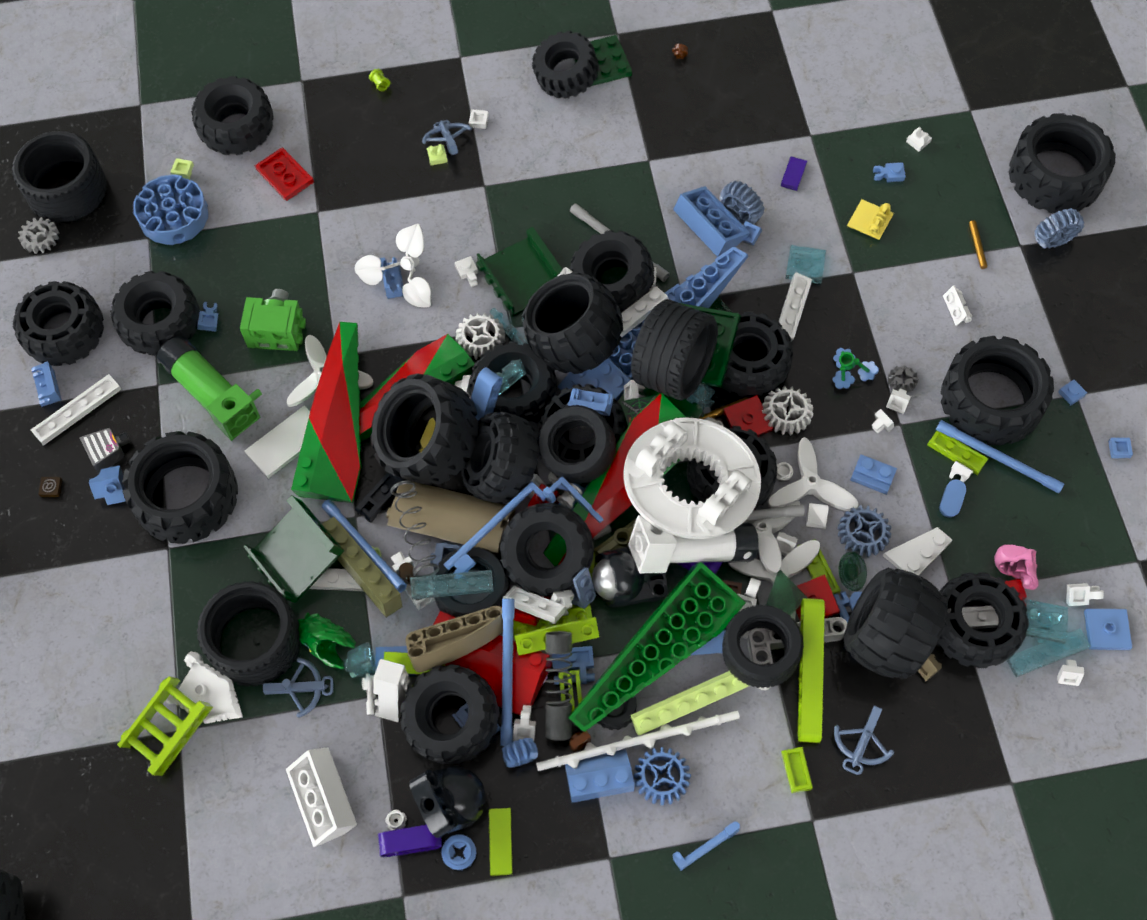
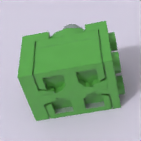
M275 289L272 291V296L266 300H263V298L246 297L240 331L248 348L298 351L299 344L303 342L302 328L305 329L306 318H303V310L300 308L298 301L288 300L289 294L287 291Z

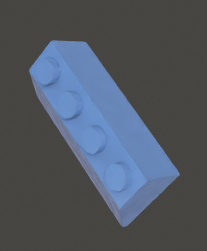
M705 186L680 194L673 208L679 217L717 257L733 246H738L750 234Z

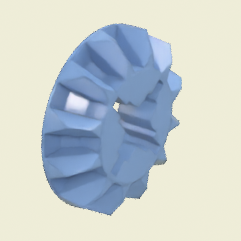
M465 835L450 837L442 847V859L453 870H464L471 866L476 858V847L473 841ZM453 846H455L459 850L462 848L465 849L463 851L465 859L459 856L454 858V855L456 853L454 851Z

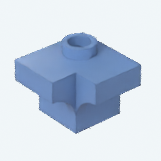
M120 465L101 469L98 476L89 480L94 499L104 497L107 505L125 502L123 495L125 487L122 484L124 475Z

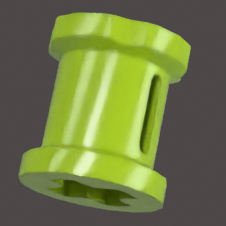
M375 69L369 75L370 81L377 85L378 90L385 91L390 86V80L384 77L381 69Z

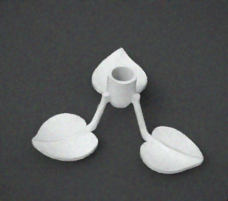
M419 223L402 229L396 236L397 247L400 251L406 252V256L401 261L381 267L379 257L367 255L356 263V274L363 282L369 285H376L383 279L382 270L399 265L404 270H410L409 283L402 287L404 298L416 307L424 308L431 306V288L427 280L422 277H415L411 280L413 273L416 271L415 267L419 265L418 256L424 250V236Z

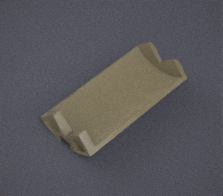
M414 482L416 486L414 491L418 493L413 497L400 498L397 502V508L403 512L413 507H422L419 512L406 513L401 518L402 525L408 528L422 522L427 524L423 528L410 529L409 531L463 545L507 505L485 501L475 496ZM400 485L397 488V493L407 492L413 488V485ZM412 492V493H410V494H408V495H406V496L413 495V494H415V492ZM395 496L392 507H389L387 510V525L408 530L399 523L403 513L395 508V502L399 498ZM516 507L481 539L475 547L498 553L503 532L515 516ZM416 508V509L410 510V511H408V512L417 511V510H419L420 508ZM425 524L417 525L413 528L421 527Z

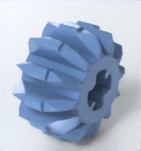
M524 738L507 744L502 748L503 760L507 767L510 768L532 762L538 757L536 743H534L532 738Z

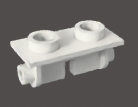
M953 285L943 297L955 325L958 326L962 321L965 323L970 322L972 314L968 307L964 306L966 302L962 291L956 289L955 285Z

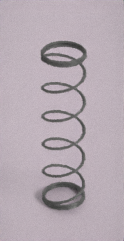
M401 481L394 484L390 491L392 495L399 497L395 502V508L403 513L399 519L400 525L408 529L404 534V540L408 544L413 545L408 552L409 558L418 561L413 567V573L419 579L429 578L437 574L440 568L435 563H427L415 569L418 563L431 561L436 556L430 555L421 560H416L410 555V551L415 545L428 544L431 542V539H423L415 544L409 543L406 540V534L410 529H420L427 524L422 522L410 528L402 525L401 518L404 514L419 512L422 507H413L405 512L397 508V502L400 498L413 497L418 493L414 491L416 488L414 482ZM400 485H413V488L407 492H393ZM412 492H415V494H413V495L406 496V495H408V494H410V493H412ZM416 508H420V509L417 510V511L408 512V511H410V510H413V509H416ZM425 524L421 527L413 528L417 525ZM437 567L432 573L426 575L416 574L423 568Z

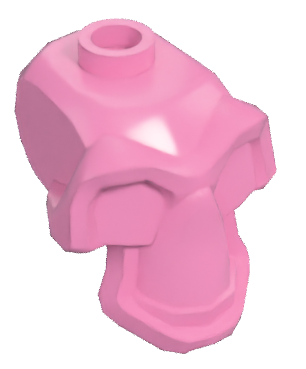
M1003 545L998 548L994 556V562L1001 573L1012 576L1015 579H1021L1025 589L1035 590L1039 585L1036 574L1037 551L1016 545Z

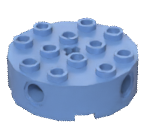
M173 174L157 177L147 182L142 187L143 190L135 197L133 202L134 215L145 236L157 243L174 245L191 240L204 228L208 219V204L200 187L193 180L185 179L180 175Z

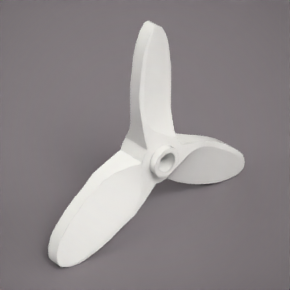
M312 335L306 337L305 348L314 372L288 396V407L304 402L317 390L327 356L319 340ZM358 370V387L360 389L370 388L373 385L372 377Z
M805 437L799 442L797 454L801 479L779 489L770 497L767 503L770 508H780L790 505L809 494L814 495L823 503L843 511H850L853 507L857 509L859 506L857 499L851 493L833 482L820 479L817 474V461L813 446Z
M798 500L790 505H800V501ZM795 517L744 521L750 522L755 526L758 534V554L765 569L773 575H777L780 572L782 565L780 548L773 533L783 529Z
M810 540L793 549L782 560L781 570L777 575L769 573L761 560L754 559L751 562H732L728 564L744 575L769 581L773 585L775 607L782 609L783 612H787L795 620V599L788 579L800 573L815 559L820 550V542Z

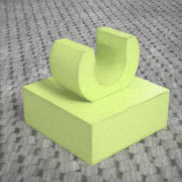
M439 144V146L427 148L431 166L447 163L444 145Z
M176 158L170 173L171 175H180L185 179H190L194 164L192 161Z

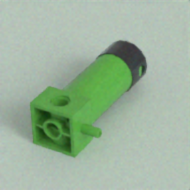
M184 336L173 337L161 347L157 355V362L208 411L214 424L231 441L261 418L253 402L262 395L259 389H256L248 396L237 384L232 386Z

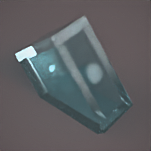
M369 642L347 652L348 659L344 660L345 671H349L351 678L366 676L367 673L375 675V656Z

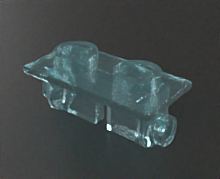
M521 359L510 361L508 365L501 369L502 373H496L503 378L499 395L526 374Z

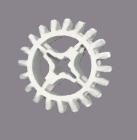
M477 312L475 317L470 314L469 319L464 318L463 323H459V329L456 330V342L470 357L474 355L476 360L487 350H493L495 345L504 344L505 342L503 325L499 323L498 318L494 319L492 314L487 317L486 313L480 316ZM489 329L494 332V337L488 332ZM467 335L472 339V343L466 339Z
M784 386L782 390L777 387L775 392L771 391L769 396L765 397L762 413L767 414L764 419L765 421H770L769 427H775V433L781 430L782 435L788 432L791 436L793 431L798 434L800 429L805 430L806 426L810 424L813 417V405H811V398L806 399V393L800 394V389L794 391L793 386L790 387V390H787ZM787 406H789L788 415H786Z

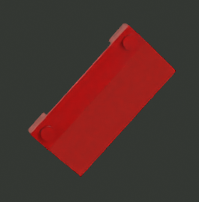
M440 611L433 625L456 617ZM498 635L482 647L447 663L446 666L450 664L459 665L479 674L493 689L497 697L498 707L502 708L503 636ZM513 641L512 713L521 716L523 705L532 707L548 674L545 670L551 668L552 661H546L545 659L550 658V655L540 651L518 655L516 641Z

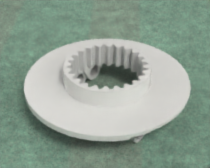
M675 418V420L666 421L650 428L634 442L624 464L625 489L635 509L656 528L682 538L708 539L724 535L736 529L751 515L760 494L761 475L752 451L735 433L717 423L704 419ZM685 458L692 461L695 458L697 463L703 461L704 466L710 465L709 470H715L714 475L718 477L717 482L720 483L715 495L713 494L709 499H706L705 504L699 501L698 505H695L694 501L687 504L685 499L680 502L678 496L672 497V491L667 492L668 486L664 485L665 480L663 479L664 472L667 467L671 466V462L677 463L678 459L684 461Z

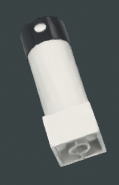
M638 515L628 546L639 573H666L669 563L751 562L757 555L759 541L756 528L750 522H743L736 529L718 537L688 539L664 532L650 524L641 515Z

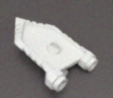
M189 652L184 661L191 669L178 690L194 703L203 701L213 707L203 723L216 722V720L218 722L222 719L224 721L227 718L229 720L242 718L243 714L237 703L238 699L236 698L237 695L234 691L232 679L221 675L219 671H215L213 667L210 668L208 664H204L202 655L198 652ZM171 694L165 700L168 704L179 705L180 708L186 709L185 711L189 713V709Z

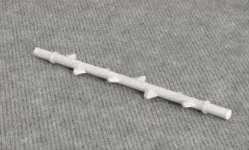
M737 710L722 715L716 714L710 718L700 716L698 721L676 727L664 724L661 726L660 731L634 738L624 736L622 741L599 747L588 742L584 751L561 757L556 756V758L536 763L537 770L541 771L556 766L561 767L564 764H568L575 769L578 767L580 760L606 753L613 756L618 750L644 744L652 749L656 740L679 734L689 736L694 730L713 725L719 726L721 723L740 719L739 712Z

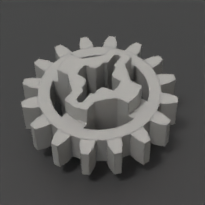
M40 217L38 221L33 218V222L26 221L28 225H22L23 231L18 232L20 235L18 239L23 248L27 249L28 252L33 250L35 254L38 253V250H41L42 253H44L46 248L51 250L50 245H56L54 240L59 239L57 235L59 231L54 222H51L48 218L44 221L43 217Z

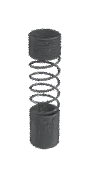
M552 631L545 634V652L549 654L570 653V655L562 658H546L545 660L563 661L569 663L570 666L561 669H546L545 671L564 672L570 674V677L561 680H546V682L565 683L570 685V688L560 691L547 690L546 693H562L569 695L570 698L564 701L545 702V737L551 740H566L572 737V721L568 718L572 713V704L567 702L572 699V696L565 691L570 690L572 685L565 681L570 679L572 674L564 670L569 669L572 663L563 659L572 656V633Z

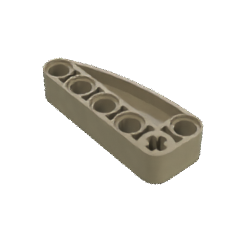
M492 606L410 632L406 636L405 641L414 670L416 672H425L433 667L452 662L482 647L503 633L502 607Z

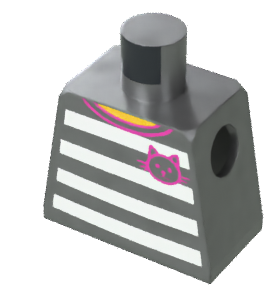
M110 428L80 437L92 465L99 474L101 469L109 468L124 458L125 455L121 446L131 442L126 432L115 437Z

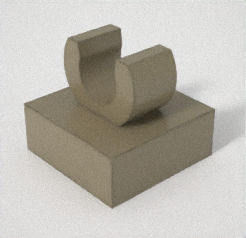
M930 654L929 658L918 670L925 681L931 679L942 668V664L936 661L934 654Z

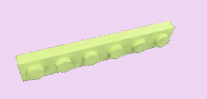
M728 671L630 716L635 731L640 736L750 685L742 683L741 680L739 681L738 678H735Z

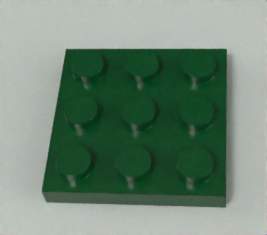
M617 34L591 41L599 65L598 76L596 80H593L592 86L632 76L631 67Z

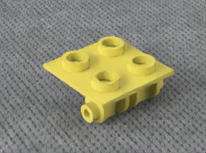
M861 200L847 226L880 240L894 213L890 212L891 206L888 203H884L879 207Z

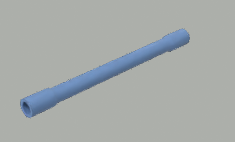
M943 420L939 422L936 428L937 431L1030 477L1058 494L1064 486V483L1029 467L958 430Z
M331 500L324 501L322 504L323 510L331 518L335 517L398 592H403L407 584L388 566Z
M502 599L503 656L500 746H506L513 742L512 689L515 599Z

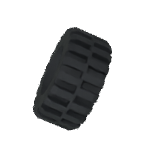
M561 31L557 32L554 36L553 34L548 36V39H544L541 42V46L536 48V53L532 57V68L538 84L546 94L554 95L555 98L563 97L567 99L569 96L576 97L579 93H584L587 91V87L592 86L593 80H596L598 76L599 65L593 45L587 37L581 36L577 32L566 31V33H562ZM563 60H578L573 67L565 71L553 70Z

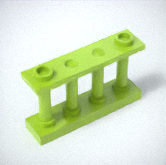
M590 604L585 609L578 606L568 608L569 614L562 616L555 624L540 619L536 626L513 620V636L516 641L518 655L545 650V634L547 632L572 633V643L599 638L596 617H592Z
M168 676V678L160 683L159 690L131 727L121 735V740L117 744L121 748L133 746L151 761L147 771L156 776H162L213 708L207 702L198 701V703H194L176 688L180 680ZM170 694L189 709V715L185 720H181L163 705ZM157 711L176 726L177 731L172 737L169 738L150 722ZM144 728L164 744V748L159 754L156 755L137 739Z

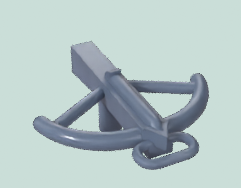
M449 120L440 121L433 125L434 129L425 134L422 143L425 144L427 141H446L448 152L451 155L457 154L458 150L453 138L465 130L471 131L472 128L463 123L450 124ZM452 128H462L453 135L449 131ZM438 132H441L444 137L429 138L430 136Z
M303 658L297 659V662L301 664L291 681L284 679L282 683H263L265 695L289 693L300 710L296 714L298 718L305 716L314 709L319 701L321 691L325 696L333 693V678L325 676L321 681L317 668L310 661ZM304 665L312 671L315 681L295 682ZM326 679H330V692L328 693L325 692V689L329 687L325 684ZM315 692L312 702L306 709H303L294 693Z
M873 706L867 723L862 729L839 731L840 727L838 725L834 727L835 741L839 749L849 757L842 764L845 770L859 775L863 772V765L861 763L876 765L887 761L893 756L894 750L887 752L873 733L882 708ZM862 733L854 753L844 746L840 735ZM870 737L884 753V756L876 759L862 757ZM851 762L853 767L858 765L860 770L858 772L846 767V763Z

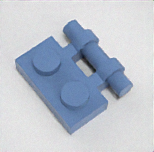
M592 646L572 648V656L563 659L571 662L572 666L564 671L580 669L581 685L595 681V673L586 674V669L594 668ZM568 653V654H552V658H562V657H566V656H569L570 653ZM553 661V669L570 666L567 662ZM572 675V683H576L575 675ZM554 676V680H559V676Z

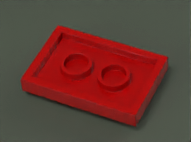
M283 147L254 165L261 176L285 201H288L314 183L313 178Z

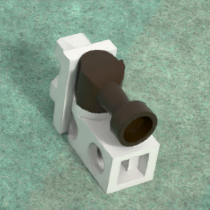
M401 551L391 557L394 563L392 566L393 570L407 584L405 591L416 608L420 610L435 601L431 589L421 585L419 578L414 576L413 560L409 556L405 558Z

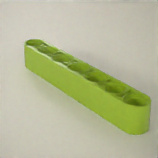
M802 598L800 631L802 632L804 643L799 667V742L821 743L825 613L823 599Z

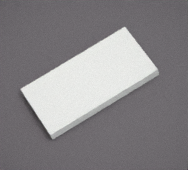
M305 405L244 451L268 479L299 456L310 411Z

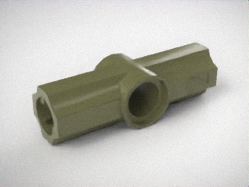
M637 518L624 528L617 529L613 536L594 549L596 557L603 551L629 547L628 543ZM625 538L627 541L620 542L617 539Z

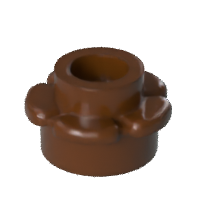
M676 44L675 48L672 49L676 58L683 59L688 55V47L683 44Z

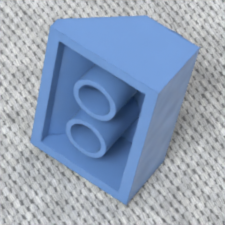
M626 749L616 751L613 756L606 753L580 760L578 767L575 769L565 764L572 803L634 791L635 785Z

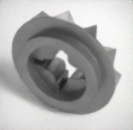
M905 365L902 367L896 366L888 375V383L891 388L897 391L901 388L906 390L907 393L916 388L919 380L917 373L912 370V367L907 368ZM902 374H904L906 378L904 384L902 378H900Z

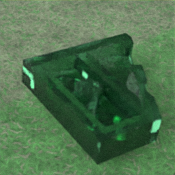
M779 570L766 605L778 607V609H782L783 612L791 615L801 606L802 598L807 597Z

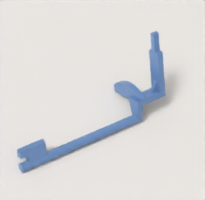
M563 476L550 488L547 486L543 491L531 481L443 565L448 570L455 566L457 569L453 575L457 580H460L476 564L467 553L532 491L543 502L546 500L549 503L556 501L554 492L557 489L568 491L599 523L604 519Z

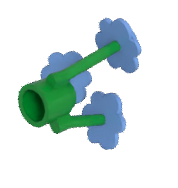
M839 348L836 351L837 355L833 357L834 361H836V366L841 370L837 371L836 376L833 377L835 387L838 389L843 387L847 389L850 387V384L854 383V377L846 370H851L855 365L861 367L858 370V374L862 381L873 380L875 374L879 372V368L875 366L873 361L861 363L851 353L850 349L844 350Z

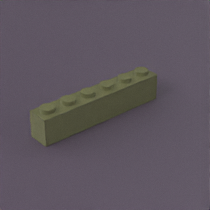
M332 517L322 523L344 549V552L337 560L381 613L388 617L402 608L401 595L338 520Z

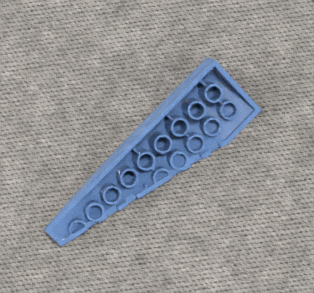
M733 246L717 257L715 262L705 265L701 268L700 272L694 276L690 275L686 278L685 282L681 285H675L666 291L665 294L669 300L677 303L709 308L748 258V254ZM644 321L621 338L619 345L609 357L632 380H634L631 372L632 354Z

